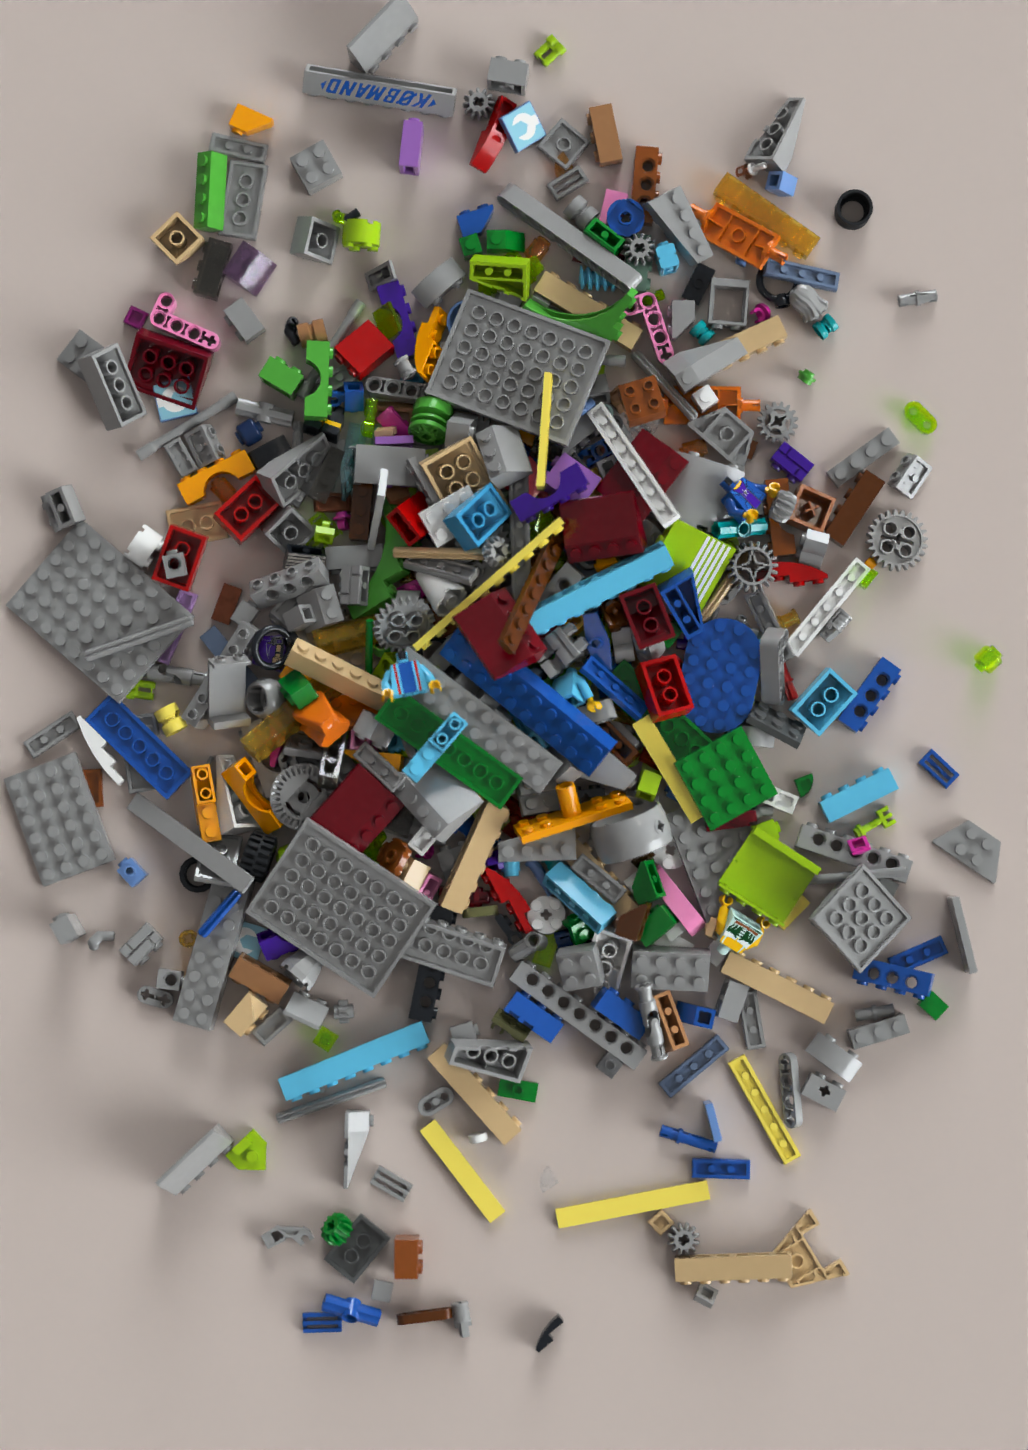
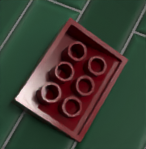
M141 328L135 336L128 369L139 392L195 410L210 370L214 352ZM177 379L174 383V390L179 394H185L192 386L193 399L182 398L191 400L193 403L190 405L153 392V386L157 384L161 388H166L173 380ZM179 381H183L186 384L187 388L185 391H181L177 387Z
M643 428L631 442L664 493H666L688 465L689 461ZM617 460L595 490L602 495L634 490L643 523L652 510Z
M634 490L574 499L563 504L559 502L561 519L565 522L562 525L564 528L563 538L569 564L644 552L647 539Z
M506 587L486 595L452 617L494 681L540 661L547 650L530 623L514 654H508L497 643L516 603Z
M358 763L312 814L310 819L363 853L405 805L371 772Z

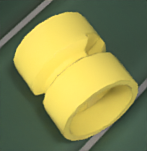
M176 702L154 713L158 723L163 724L161 729L166 737H170L188 727L186 721L179 716L180 710Z

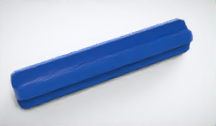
M235 889L232 890L201 926L198 933L202 937L206 938L241 898L240 892Z

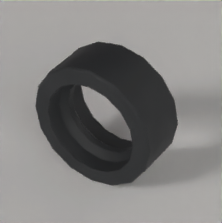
M191 857L180 868V881L191 892H205L210 889L211 884L205 883L201 886H196L187 879L189 867L198 862L194 857Z

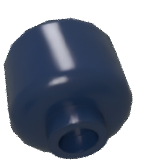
M249 418L236 426L237 432H235V435L242 446L250 447L262 440L263 435L261 432L264 429L259 421L254 422L253 419Z

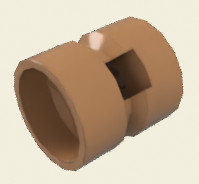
M323 318L313 320L311 324L307 322L297 324L303 349L307 346V340L328 341Z

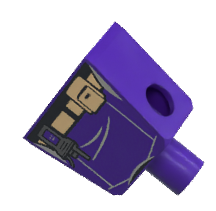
M282 635L264 636L259 644L261 658L269 663L279 661L286 652ZM252 659V664L258 666L254 659ZM284 667L274 671L282 672Z

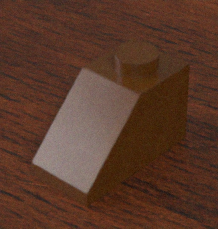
M645 903L617 917L614 923V928L616 929L614 934L634 942L641 940L652 903Z

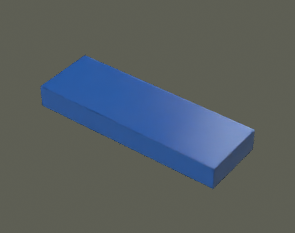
M941 935L887 959L890 964L913 969L948 954Z
M692 1158V1178L750 1179V1159Z

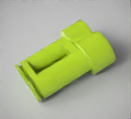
M551 34L533 55L540 59L543 66L546 67L559 55L562 56L567 50ZM551 49L552 52L543 59L541 56Z
M140 680L126 696V699L134 700V698L153 701V688L155 689L156 682ZM139 687L149 688L151 689V691L143 692L138 691Z

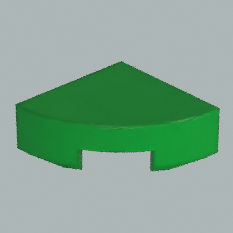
M812 773L794 780L800 798L804 797L812 787Z

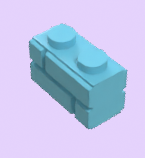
M665 241L657 244L658 247L655 249L654 259L659 276L675 273L680 262L674 243Z

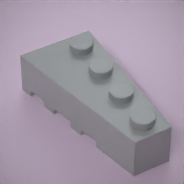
M681 186L675 187L641 205L652 216V220L661 227L665 236L674 243L675 248L690 266L698 264L714 255Z
M575 828L525 844L518 837L498 842L499 863L576 860Z

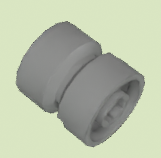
M578 195L566 207L563 213L570 220L576 219L575 224L584 231L595 217H598L599 212L592 206L587 207L588 201L581 195Z

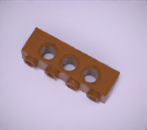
M636 145L631 199L638 203L642 201L648 202L659 196V191H655L656 184H660L661 172H657V166L662 163V153H659V147ZM644 164H650L652 165L653 169L651 171H645L642 168V166ZM647 182L651 185V188L643 190L641 184ZM643 209L645 215L643 226L652 227V216L647 210Z

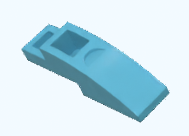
M453 711L402 769V772L414 783H417L468 723Z

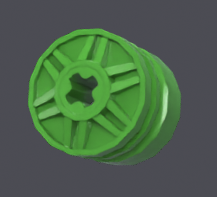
M423 396L418 398L414 403L408 434L413 435L415 441L425 445L435 446L444 444L447 421L453 416V407L437 397Z

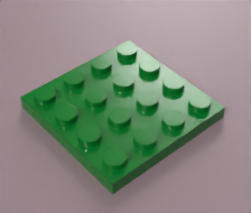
M742 726L733 729L673 763L710 831L778 794Z

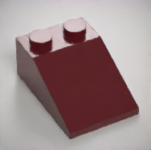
M655 582L619 595L622 610L639 650L676 637Z

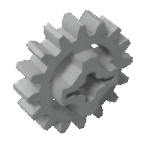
M773 402L772 407L768 404L765 406L766 411L761 409L760 414L762 416L757 417V420L761 423L757 425V428H762L759 434H765V440L772 438V443H774L778 439L779 443H782L783 438L787 441L790 439L789 434L794 436L795 432L792 429L798 428V425L794 424V422L798 421V417H793L796 411L790 412V405H787L785 408L783 407V402L779 406L776 405V402ZM775 410L782 411L784 414H779ZM768 415L770 421L765 426V418ZM775 419L777 421L783 419V421L780 424V427L778 424L772 426ZM790 420V427L787 431L785 424ZM771 431H776V432H778L780 435H775V434H772V433H770V432H771Z

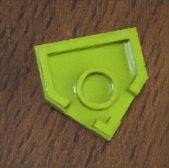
M253 1128L225 1156L238 1170H266L267 1142Z

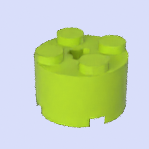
M368 219L343 220L342 245L344 248H349V251L360 252V249H367L368 252H378L381 234L380 222L373 221V224H370Z

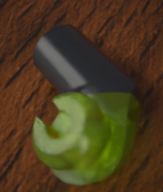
M356 208L348 214L335 210L332 212L334 222L343 225V220L358 219L361 217V214Z

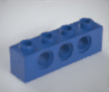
M881 657L856 691L858 693L856 697L847 705L836 720L854 733H857L858 730L862 732L868 723L865 720L869 715L873 716L878 710L877 704L880 699L884 701L890 693L888 690L890 685H895L900 679L901 675L899 673L901 669L884 657ZM879 675H882L886 678V684L884 686H880L877 683V677ZM867 691H872L875 694L873 701L866 699L865 694ZM857 706L862 707L864 710L862 717H858L854 713V709Z
M873 960L862 973H858L854 969L852 979H856L857 984L868 986V982L876 984L875 988L887 990V987L894 988V993L902 995L910 992L913 993V997L924 1000L925 996L930 997L935 974ZM873 968L879 971V976L876 979L870 977V971ZM891 973H896L898 976V980L894 984H891L888 980ZM911 977H914L917 981L914 988H909L907 985V981Z

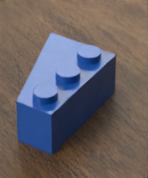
M691 567L657 585L661 596L687 640L705 631L694 573Z
M523 989L521 992L517 990L503 1010L551 1043L564 1025L561 1022L563 1018L554 1012L553 1014L547 1012L545 1005L539 1001L537 1003L530 999L531 995Z

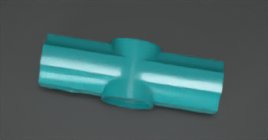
M759 517L751 524H748L745 520L739 525L733 518L727 521L714 522L711 526V533L717 539L746 538L752 535L765 534L768 530V523L763 517Z

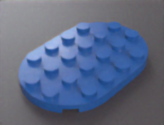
M728 618L714 619L704 623L705 631L689 639L681 670L694 708L685 716L700 730L709 733H722L732 730L748 717L753 707L760 674V642L757 636L742 622Z

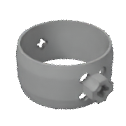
M653 801L635 805L632 810L595 821L590 825L588 842L590 847L597 851L603 864H614L642 856L663 847L672 840L671 828L660 802Z

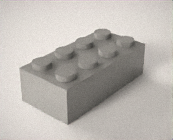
M633 944L631 988H635L636 985L650 982L652 983L651 989L708 992L710 948L656 945L645 947V945Z

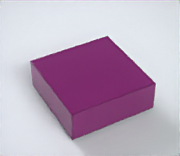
M131 305L123 323L140 330L143 328L149 313Z

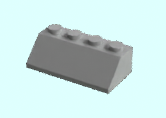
M118 343L92 352L77 360L107 431L121 428L147 414Z

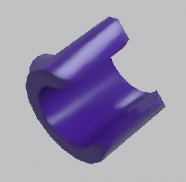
M685 635L683 639L677 638L676 649L685 650L688 640Z

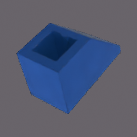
M482 204L476 210H464L456 216L462 237L477 233L478 237L483 235L494 213L493 204L489 206L488 204Z
M677 1000L676 1008L681 1022L712 1029L716 1014L715 1009Z

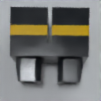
M340 406L335 407L331 415H327V421L305 420L303 423V433L316 436L323 432L328 442L337 444L344 426V408Z

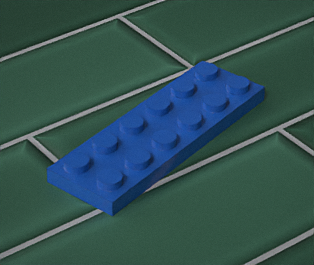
M108 695L85 719L166 800L191 776L190 768L123 702L119 704Z

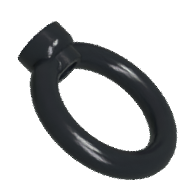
M763 266L762 270H758L756 275V286L759 293L766 300L775 303L776 309L789 307V293L791 290L787 294L781 293L777 295L768 292L763 283ZM793 283L792 289L799 284Z
M268 625L260 629L254 636L251 644V653L256 664L265 670H278L284 667V663L298 637L297 633L289 632L279 625ZM271 632L281 634L286 646L284 656L275 663L264 661L259 654L260 641L266 634Z

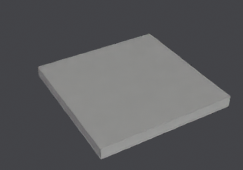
M860 863L809 919L858 973H862L912 918L864 864Z

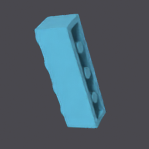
M883 767L872 771V776L866 778L864 775L855 780L856 784L850 787L846 784L838 788L839 792L834 795L831 792L821 797L822 801L818 802L827 822L831 823L899 789L889 768L883 769Z
M560 861L545 874L542 884L597 935L614 920L617 913L614 907L604 901L599 893L592 890L584 879L579 878L568 865Z

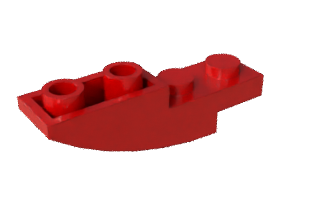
M503 95L497 98L486 130L481 132L469 164L484 174L487 173L507 139L498 118L512 111L517 106L516 103Z
M772 562L778 563V567L772 568V570L778 572L777 575H770L774 577V582L784 581L785 577H788V584L800 587L805 586V582L811 581L813 585L822 584L828 578L827 573L808 565L794 562ZM767 570L757 571L756 582L766 576Z
M486 867L481 877L485 884H489L492 899L501 904L507 903L505 908L510 915L513 914L516 920L514 925L518 932L521 931L523 934H527L533 931L524 914L531 909L520 892L506 878Z

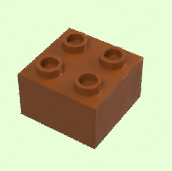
M655 375L618 385V394L629 428L666 417V408Z
M800 484L794 492V495L797 496L795 509L785 524L803 532L811 529L823 533L836 498Z
M396 1235L394 1239V1279H418L419 1274H422L423 1259H419V1254L423 1252V1240H419V1235Z

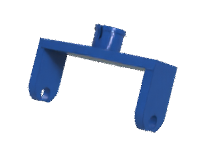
M600 610L583 615L585 639L589 643L587 649L590 655L609 671L613 670L617 666L616 663L612 664L610 639L599 617L602 613Z

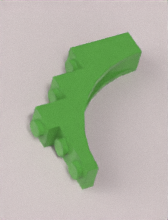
M632 287L623 298L613 305L600 311L586 314L558 312L542 306L531 298L523 306V309L605 338L611 342L613 340L617 342L623 333L620 331L624 325L621 321L627 315L624 311L627 307L631 309L637 301L634 297L638 291Z
M385 498L383 504L384 516H387L399 505L389 504ZM386 517L385 545L378 567L369 581L368 606H348L352 619L360 623H364L366 619H371L375 614H379V608H386L385 603L391 605L392 599L395 600L397 595V589L393 584L411 573L409 569H405L403 566L406 558L393 557L394 547L409 546ZM419 540L410 547H420L422 543Z

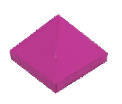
M865 835L847 841L852 855H861L871 850Z

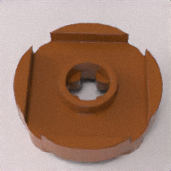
M392 838L393 841L390 843L386 841L382 845L376 861L379 862L380 866L398 877L401 875L407 859L410 858L412 851L403 840Z

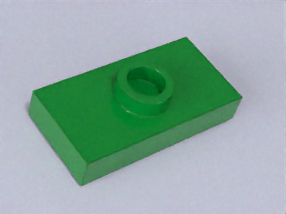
M500 1078L497 1096L535 1103L539 1083L521 1080L519 1084Z

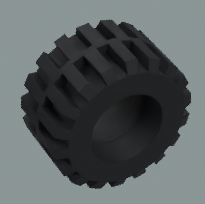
M256 830L251 833L239 866L255 877L253 881L262 883L270 870L278 841L277 837Z

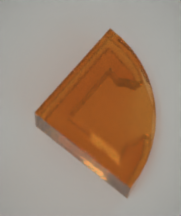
M564 152L557 157L565 165L569 161ZM555 162L556 178L574 168L572 164L567 170H564Z

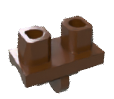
M617 597L601 602L602 604L599 608L610 632L620 631L622 626L627 625L628 621L621 608V602Z

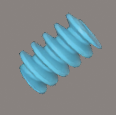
M580 265L578 284H580L581 289H584L587 284L589 290H592L593 285H595L596 291H599L601 286H603L604 291H607L609 286L612 292L615 291L616 286L595 271H591L588 266L583 271V267Z

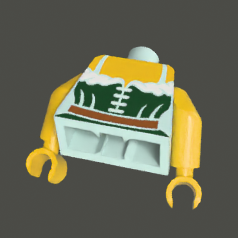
M723 894L719 897V903L722 907H719L716 921V934L721 943L716 949L722 955H726L730 949L737 953H742L757 946L764 934L763 929L769 928L770 923L764 921L765 917H758L755 922L732 907L728 909V906L733 903V898L728 897L727 903H725L726 895Z

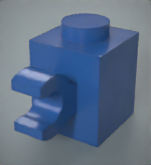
M343 382V392L332 391V398H337L336 400H330L332 407H337L344 403L345 412L356 413L364 411L363 382Z

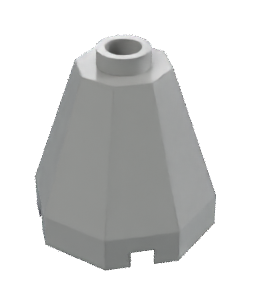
M300 950L286 958L279 967L281 969L285 967L284 973L298 987L302 988L305 986L306 989L304 991L308 992L314 986L323 964Z

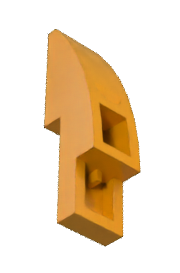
M434 306L428 323L421 322L415 344L416 370L427 383H429L442 352L438 344L447 325V314L439 306Z
M210 764L191 766L193 801L201 839L207 843L221 841Z

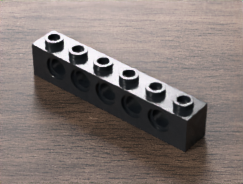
M436 905L430 914V919L436 921L441 919L447 921L449 925H455L457 913ZM419 964L408 1018L429 1023L432 1022V1019H436L438 1008L435 1007V1002L440 1000L442 989L439 988V983L444 981L445 972ZM432 977L435 980L434 987H426L424 984L425 978ZM423 996H428L431 999V1005L428 1007L422 1006L420 999Z

